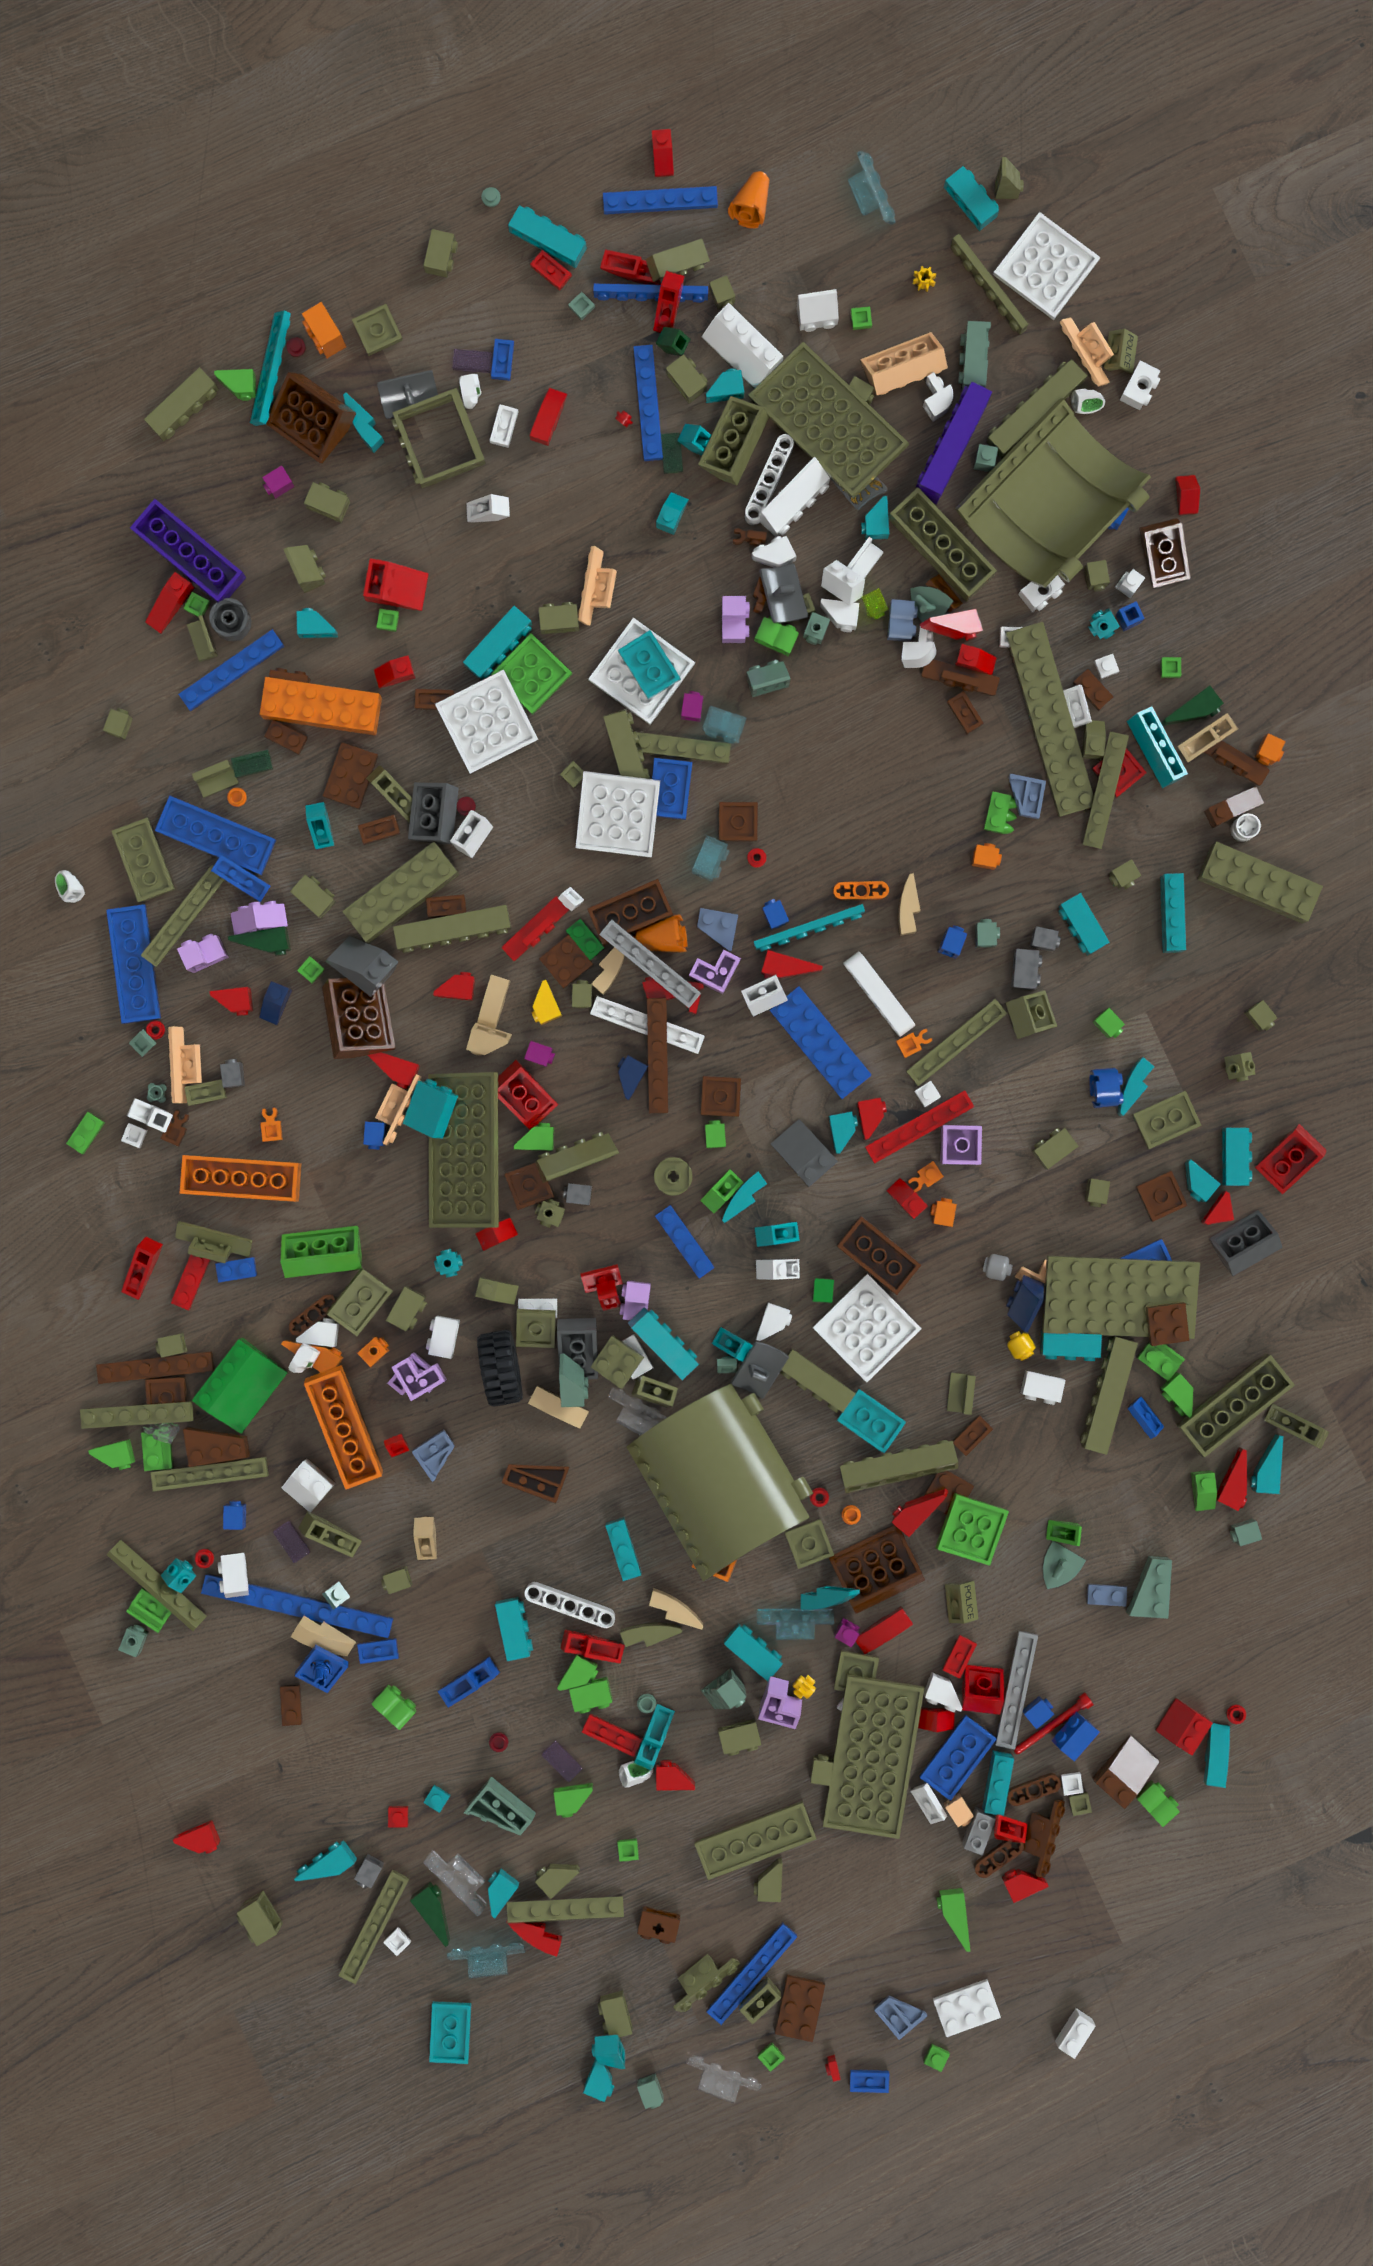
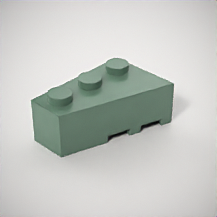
M968 321L964 334L960 335V346H963V353L959 355V365H962V372H959L958 384H961V390H964L965 386L969 387L971 382L984 388L986 387L987 353L989 347L988 331L991 328V322Z
M1148 1556L1137 1588L1134 1590L1131 1603L1126 1610L1129 1616L1168 1619L1171 1559L1168 1557Z
M732 1668L701 1690L714 1709H731L734 1706L738 1708L745 1702L744 1699L746 1698L745 1685Z
M493 1777L488 1779L464 1811L467 1815L471 1814L481 1818L482 1821L497 1824L498 1827L520 1836L531 1824L536 1814L535 1811Z

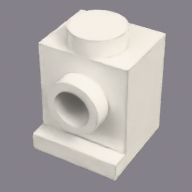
M1134 569L1130 573L1126 571L1115 588L1131 598L1145 577Z

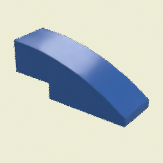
M489 1656L445 1685L438 1693L449 1708L494 1679L500 1671Z

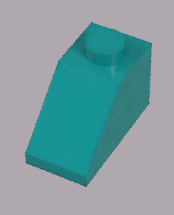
M732 368L722 372L706 393V403L728 401L730 396L743 399L742 371Z
M685 424L677 441L688 450L702 456L712 435L700 425Z
M671 492L656 521V528L674 535L689 499Z
M883 496L865 516L864 522H861V534H865V540L869 537L872 540L888 539L887 496Z
M303 608L302 611H297V635L299 638L338 637L337 631L317 611H313L312 608Z
M325 803L306 805V820L315 849L334 846Z
M852 1112L828 1116L835 1154L841 1153L856 1131L855 1127L858 1126L856 1115H853Z
M1191 1159L1187 1160L1185 1168L1187 1189L1191 1192L1190 1196L1197 1202H1200V1200L1206 1202L1221 1184Z
M797 1222L755 1228L757 1247L800 1241Z
M720 1327L712 1342L714 1346L742 1362L753 1344Z
M502 1869L498 1873L494 1871L488 1880L490 1882L488 1894L491 1915L494 1919L519 1886V1882Z
M619 2036L595 2037V2044H592V2055L596 2057L598 2063L618 2069H625V2049Z
M596 2058L585 2082L583 2093L605 2102L606 2097H610L614 2089V2085H612L613 2077L608 2066L599 2064Z

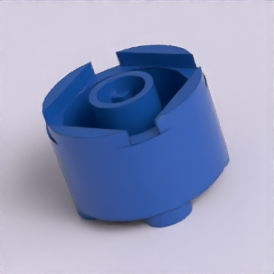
M1116 1068L1091 1070L1090 1072L1093 1075L1089 1076L1090 1095L1095 1097V1101H1092L1093 1107H1112L1123 1104V1093L1120 1092V1085L1123 1084L1122 1074H1118Z

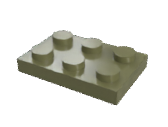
M1186 1091L1132 1114L1147 1149H1151L1202 1126Z
M361 1268L326 1314L355 1336H358L393 1291L365 1269Z

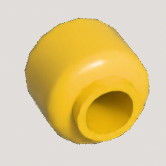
M1018 1331L1009 1336L1011 1340L1007 1343V1347L1014 1359L1023 1361L1034 1355L1033 1351L1036 1346L1028 1333L1021 1334Z

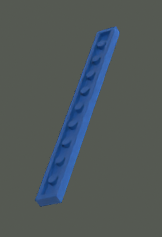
M211 1574L205 1575L201 1594L301 1618L306 1616L310 1620L322 1623L324 1621L330 1625L389 1638L393 1622L391 1617L340 1605L332 1609L328 1602L253 1584H248L249 1595L225 1598L224 1592H220L219 1581H223V1577Z

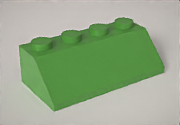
M358 1226L282 1235L281 1266L285 1278L361 1269L362 1254Z

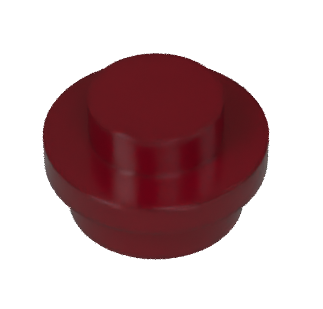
M294 337L287 342L286 349L291 356L300 357L304 354L306 345L302 339Z
M462 797L457 802V810L463 816H467L471 810L475 811L476 804L470 797Z
M494 1733L490 1737L489 1746L495 1752H503L508 1746V1738L503 1733Z

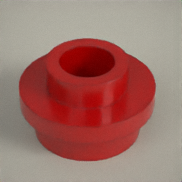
M624 410L616 412L617 416L615 419L625 427H628L629 424L632 425L631 415Z
M759 848L752 849L748 853V863L755 868L763 866L767 858L766 853ZM758 854L760 855L761 859L759 861H755L753 859V856Z
M151 1021L146 1026V1033L154 1040L160 1039L165 1034V1026L160 1021ZM154 1027L159 1028V1032L157 1034L153 1033Z
M820 1487L812 1490L813 1494L810 1496L811 1503L816 1507L825 1506L829 1501L828 1492ZM822 1494V1500H817L816 1495Z
M201 1549L195 1555V1563L200 1568H208L214 1562V1554L208 1549ZM202 1555H206L208 1557L207 1562H204L202 1560Z
M1235 1704L1228 1708L1226 1715L1231 1723L1241 1724L1244 1722L1246 1711L1242 1706ZM1234 1711H1239L1237 1717H1233Z

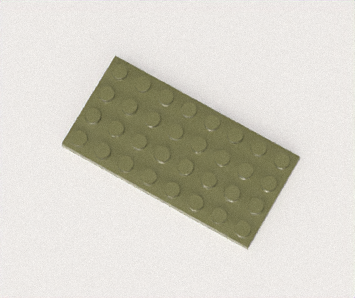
M804 342L748 395L749 399L756 405L766 410L769 418L789 435L811 459L815 457L825 472L853 499L909 446L907 440Z
M498 1072L428 1074V1079L436 1081L437 1086L448 1087L452 1089V1093L458 1095L444 1137H429V1228L499 1227Z
M1047 1255L1042 1332L1149 1337L1146 1307L1185 1302L1189 1338L1195 1339L1200 1262Z
M847 1674L823 1827L896 1839L900 1838L924 1686Z

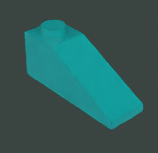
M1274 1435L1254 1469L1253 1476L1250 1477V1487L1256 1493L1280 1494L1283 1451L1282 1435Z

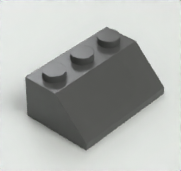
M414 782L408 840L452 844L450 840L454 835L458 787L448 783Z
M1259 1210L1209 1238L1223 1265L1232 1276L1283 1248L1279 1234Z

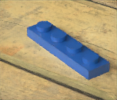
M671 1205L655 1216L698 1278H701L715 1268Z

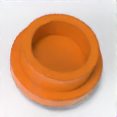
M233 788L228 792L227 799L232 806L240 807L245 804L247 795L243 789Z
M848 1505L842 1510V1519L849 1525L856 1524L861 1518L860 1510L854 1505Z

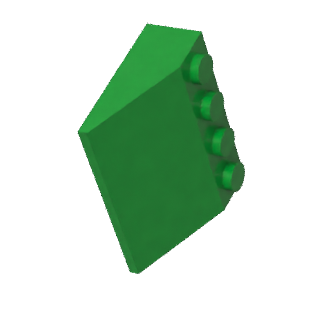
M240 1338L192 1401L210 1415L242 1434L288 1372L244 1338Z

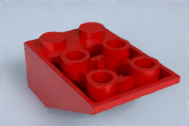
M370 558L363 597L367 602L422 611L429 573L392 562Z

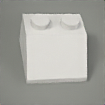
M836 289L798 295L797 315L800 331L811 332L816 330V328L824 327V329H830L838 325Z
M305 1459L281 1488L311 1513L336 1483L310 1460Z

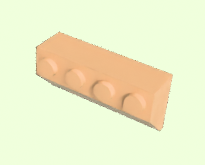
M932 332L860 359L869 384L874 387L876 395L886 394L890 390L902 388L908 383L924 379V377L933 372L938 374L948 368L944 348Z

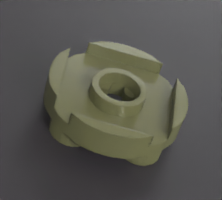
M667 1158L660 1162L655 1169V1184L659 1190L667 1195H680L691 1185L692 1170L680 1158ZM672 1171L679 1175V1179H675V1182H671V1179L668 1178Z

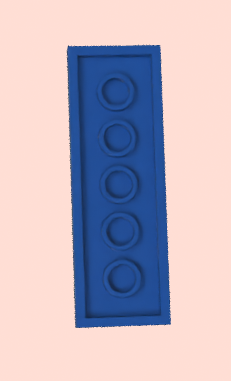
M169 796L155 829L160 834L218 858L222 854L237 865L259 875L263 874L276 843L274 838L172 796Z
M146 905L108 909L106 911L121 1023L161 1019L155 969L151 963L141 957V954L151 943Z
M799 986L786 996L788 1001L773 1007L769 1011L838 1096L843 1099L868 1079L871 1073Z

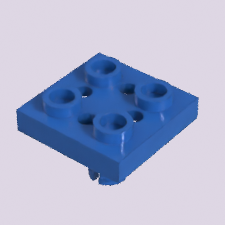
M315 1645L295 1671V1677L328 1693L348 1668L349 1662Z

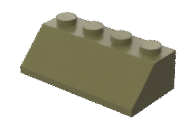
M730 396L698 465L720 480L737 486L769 419L766 410L761 406Z
M603 1132L592 1135L593 1139L585 1141V1138L574 1142L575 1146L570 1148L567 1145L557 1148V1153L552 1155L549 1152L539 1155V1159L535 1163L542 1182L545 1183L619 1154L609 1133L603 1135Z

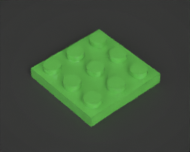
M531 633L491 673V675H494L502 670L505 671L520 703L532 715L572 675V672Z
M954 1493L935 1548L990 1566L1009 1511Z

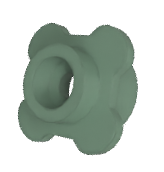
M150 1083L148 1085L147 1100L149 1102H165L166 1085Z

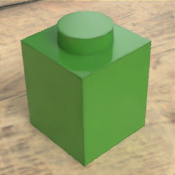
M1110 1008L1105 1009L1093 1021V1024L1107 1038L1112 1036L1116 1038L1122 1033V1027L1125 1025Z
M720 1120L709 1121V1125H705L706 1148L726 1147L725 1125L720 1124Z

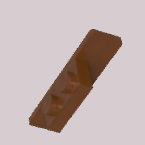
M932 660L928 665L924 666L921 675L923 678L942 682L949 687L957 686L961 687L964 691H976L995 696L1000 679L997 676L937 660Z
M1220 741L1204 752L1215 759V762L1230 768L1234 774L1243 776L1258 786L1263 783L1270 771L1267 767L1224 741Z
M1063 1800L1054 1802L1050 1818L1038 1813H1032L1023 1851L1040 1857L1035 1875L1039 1878L1046 1876L1051 1868V1863L1049 1862L1055 1852L1056 1845L1054 1842L1060 1832V1819L1065 1813V1801Z

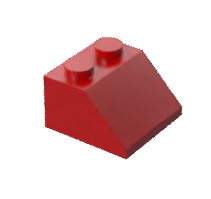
M967 1665L964 1670L962 1687V1710L1000 1715L1004 1703V1669Z
M1175 1698L1157 1726L1156 1731L1177 1747L1193 1756L1213 1723L1198 1711Z

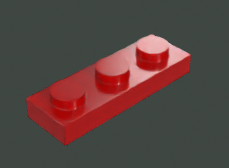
M190 1255L171 1304L190 1310L210 1259Z
M591 1713L582 1729V1733L632 1757L635 1756L642 1741L641 1737Z

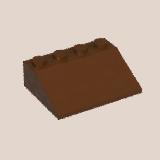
M288 372L266 425L313 459L323 463L350 429L356 412L303 374Z
M347 978L328 979L323 985L322 991L334 1059L356 1058L394 1050L395 1042L385 984L370 997Z
M895 1525L829 1557L842 1587L860 1589V1594L849 1600L855 1614L925 1581L901 1530Z

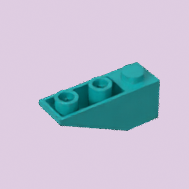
M344 1840L340 1843L336 1841L327 1848L328 1852L316 1855L312 1859L313 1863L308 1866L306 1864L301 1866L296 1871L298 1874L294 1880L303 1881L340 1875L355 1864L357 1858Z

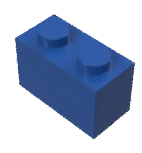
M954 925L953 928L949 927L944 933L938 953L956 959L960 955L967 933L963 932L964 929Z
M1076 1711L1051 1741L1075 1762L1100 1732Z

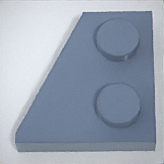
M1009 774L1008 778L1019 816L1039 819L1046 781Z
M700 908L697 928L731 952L738 915Z
M443 1429L414 1448L412 1453L433 1482L455 1445Z
M889 1995L874 2007V2011L898 2040L927 2017L925 2011Z

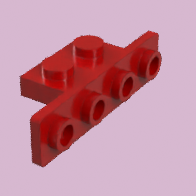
M556 896L504 944L502 949L513 961H516L531 946L534 948L541 941V936L545 933L549 934L555 928L554 924L569 909Z

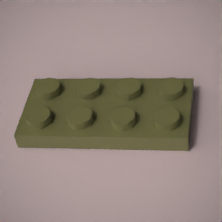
M149 818L112 830L138 903L175 890Z

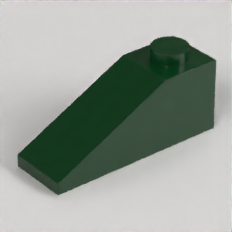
M1208 686L1165 718L1161 724L1166 726L1205 719L1209 715L1214 717L1221 711L1220 707L1224 703L1213 688Z
M285 926L227 936L230 942L275 954V956L286 955V951H291L288 930Z
M429 1882L412 1895L410 1902L446 1947L449 1945L450 1935L441 1896L442 1892L436 1884L433 1885Z

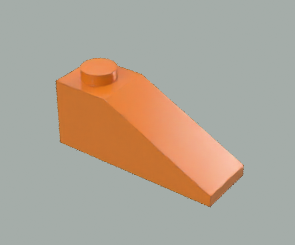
M284 1340L281 1345L296 1354L302 1343ZM308 1344L320 1351L318 1358L312 1366L320 1373L337 1367L344 1359L341 1356L342 1352L335 1347L330 1348Z

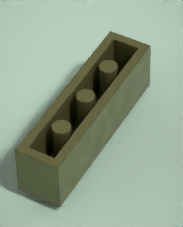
M199 367L144 420L162 441L170 439L178 427L184 426L193 413H198L207 400H212L216 396L219 389Z
M627 709L604 715V721L620 775L650 779L648 769H644L642 761H645L643 751L638 750L637 747L639 742L637 731L633 732L631 724H634L631 712L628 713Z
M791 1349L787 1354L789 1359L780 1374L789 1380L791 1377L798 1381L796 1385L805 1391L808 1388L813 1392L812 1396L820 1402L824 1399L829 1403L828 1407L837 1413L839 1410L843 1413L856 1393Z

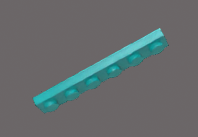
M285 310L274 313L250 424L255 426L265 425L269 419L270 404L274 398V386L278 380V368L282 362L281 355L286 344V333L290 326L289 319L291 313Z
M863 904L756 940L753 942L755 950L767 951L771 949L773 944L778 943L781 946L789 943L791 938L796 937L798 940L807 937L808 932H822L826 930L825 927L832 924L833 927L844 924L843 920L849 918L851 921L862 918L861 914L865 912Z

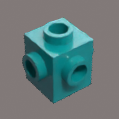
M1109 608L1103 612L1101 610L1091 615L1092 619L1089 620L1091 633L1094 637L1098 635L1100 639L1111 637L1115 633L1114 630L1120 627Z
M451 1249L440 1251V1256H436L437 1260L434 1261L436 1272L440 1271V1275L445 1274L446 1278L457 1275V1271L461 1270V1266H463L461 1255H458L457 1251L452 1252ZM445 1260L451 1261L450 1267L444 1265Z
M175 1558L161 1574V1577L168 1587L182 1593L196 1575L192 1570L193 1566L188 1561H181Z

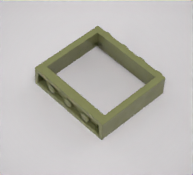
M457 388L392 412L395 419L391 421L395 431L399 430L401 433V437L398 439L402 449L406 448L408 451V455H405L409 467L413 465L415 473H412L416 484L420 483L422 489L486 464ZM453 401L476 459L424 479L402 420Z

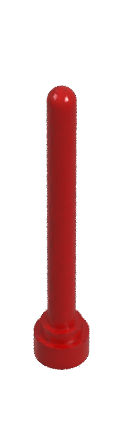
M1085 1692L1081 1694L1076 1704L1015 1747L1014 1753L1018 1755L1073 1716L1076 1711L1091 1708L1094 1704Z

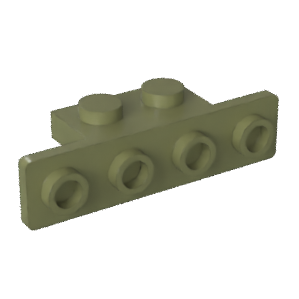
M181 1221L177 1223L175 1237L191 1242L188 1248V1254L226 1263L230 1253L249 1257L251 1254L252 1240Z
M710 1955L704 1956L677 1978L688 1995L674 2005L673 2008L678 2012L688 2011L692 2007V2003L707 1995L709 1989L719 1986L725 1976L735 1973L740 1962L732 1958L719 1969Z

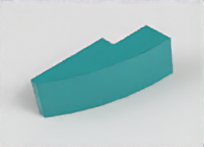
M345 392L343 394L345 405L356 412L352 423L364 443L375 453L384 443V440L372 428L376 424L374 418Z
M1144 1057L1138 1059L1125 1080L1121 1091L1124 1101L1123 1104L1118 1106L1117 1114L1119 1116H1124L1148 1087L1142 1081L1152 1071L1154 1066Z
M759 1171L750 1177L733 1196L722 1218L724 1223L756 1202L752 1194L767 1184Z
M834 1586L819 1587L817 1592L801 1594V1610L822 1609L842 1604L860 1594V1589Z
M659 1704L656 1705L635 1757L634 1764L652 1770L675 1711Z
M1213 1723L1209 1729L1204 1760L1206 1766L1203 1782L1206 1785L1226 1788L1230 1746L1229 1725Z

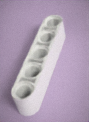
M787 434L778 437L746 507L745 521L749 525L754 526L760 523L761 512L769 504L792 453L794 442ZM786 442L790 446L787 449H783L780 447V444ZM778 459L782 462V464L780 466H774L772 464V461ZM766 477H772L774 479V482L766 483L764 479ZM758 494H764L766 496V499L764 501H760L756 498V496ZM751 511H756L759 515L756 518H751L748 514Z
M859 951L843 962L847 970L899 1037L915 1026L913 1020Z
M531 1582L525 1589V1598L532 1603L603 1628H609L614 1624L615 1613L608 1607L538 1582ZM529 1589H538L539 1595L531 1596ZM549 1594H554L557 1597L555 1603L548 1602L547 1596ZM573 1601L575 1608L567 1609L565 1602ZM590 1607L594 1613L591 1616H586L583 1613V1609ZM607 1613L611 1615L612 1619L610 1622H604L601 1616Z

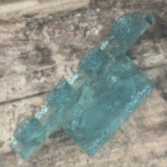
M859 151L857 155L864 170L848 179L861 213L866 216L879 207L885 222L893 225L896 223L894 219L895 212L887 202L888 196L880 185L881 179L879 174L873 168V159L869 153Z
M826 1608L815 1610L757 1609V1624L776 1625V1640L815 1639V1624H834L833 1609Z
M510 1943L509 1947L491 1945L490 1949H482V1947H472L471 1951L453 1949L452 1953H447V1958L449 1960L468 1959L469 1979L508 1975L507 1955L526 1953V1948L521 1943Z

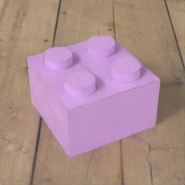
M942 1125L940 1164L981 1165L982 1126Z

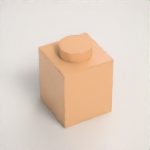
M960 1793L956 1794L951 1801L947 1800L943 1803L957 1827L961 1825L966 1826L972 1821L974 1815Z

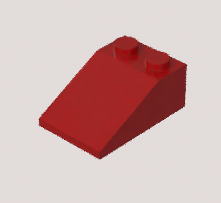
M517 1060L498 1076V1099L529 1130L535 1127L558 1106V1103Z
M1298 1124L1255 1168L1280 1193L1284 1194L1325 1156L1327 1150Z

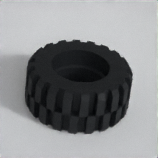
M501 1330L481 1334L477 1337V1348L488 1404L496 1407L520 1402L523 1399L521 1375L511 1331Z

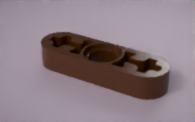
M330 1294L321 1297L290 1322L289 1331L296 1336L303 1334L327 1316L326 1312L330 1307L323 1309L325 1312L323 1315L321 1309L316 1305L319 1304L322 1307L326 1303L325 1299H332V1305L337 1298ZM312 1309L316 1310L319 1314L318 1319L315 1321L310 1320L308 1317V1313ZM304 1315L305 1320L308 1323H310V1325L307 1326V1323H305L303 1326H301V1332L299 1330L295 1331L294 1323H301L302 1321H304V1319L301 1318Z
M1048 1773L1011 1787L1008 1791L1007 1799L1011 1805L1020 1806L1057 1792L1061 1787V1781L1056 1774ZM1050 1778H1052L1054 1781L1057 1780V1782L1054 1783V1787H1051L1050 1785L1044 1786L1046 1789L1045 1791H1043V1788L1039 1783L1042 1781L1044 1785L1048 1784ZM1035 1784L1039 1786V1792L1032 1795L1028 1789L1031 1785ZM1023 1788L1025 1789V1793L1028 1796L1027 1798H1025L1024 1794L1018 1796V1801H1015L1014 1798L1011 1799V1797H1013L1014 1792H1016L1017 1794H1022Z
M1004 1840L975 1862L974 1870L976 1874L981 1878L989 1877L1021 1854L1024 1844L1018 1843V1849L1016 1850L1011 1848L1009 1850L1010 1855L1008 1856L1003 1848L1006 1846L1008 1850L1012 1845L1011 1841ZM996 1852L1004 1854V1859L1001 1862L994 1860L993 1857ZM988 1858L991 1859L992 1863L995 1865L994 1867H992L991 1864H989V1861L987 1860ZM981 1864H983L984 1866L989 1864L986 1867V1872H984L983 1870L979 1872Z

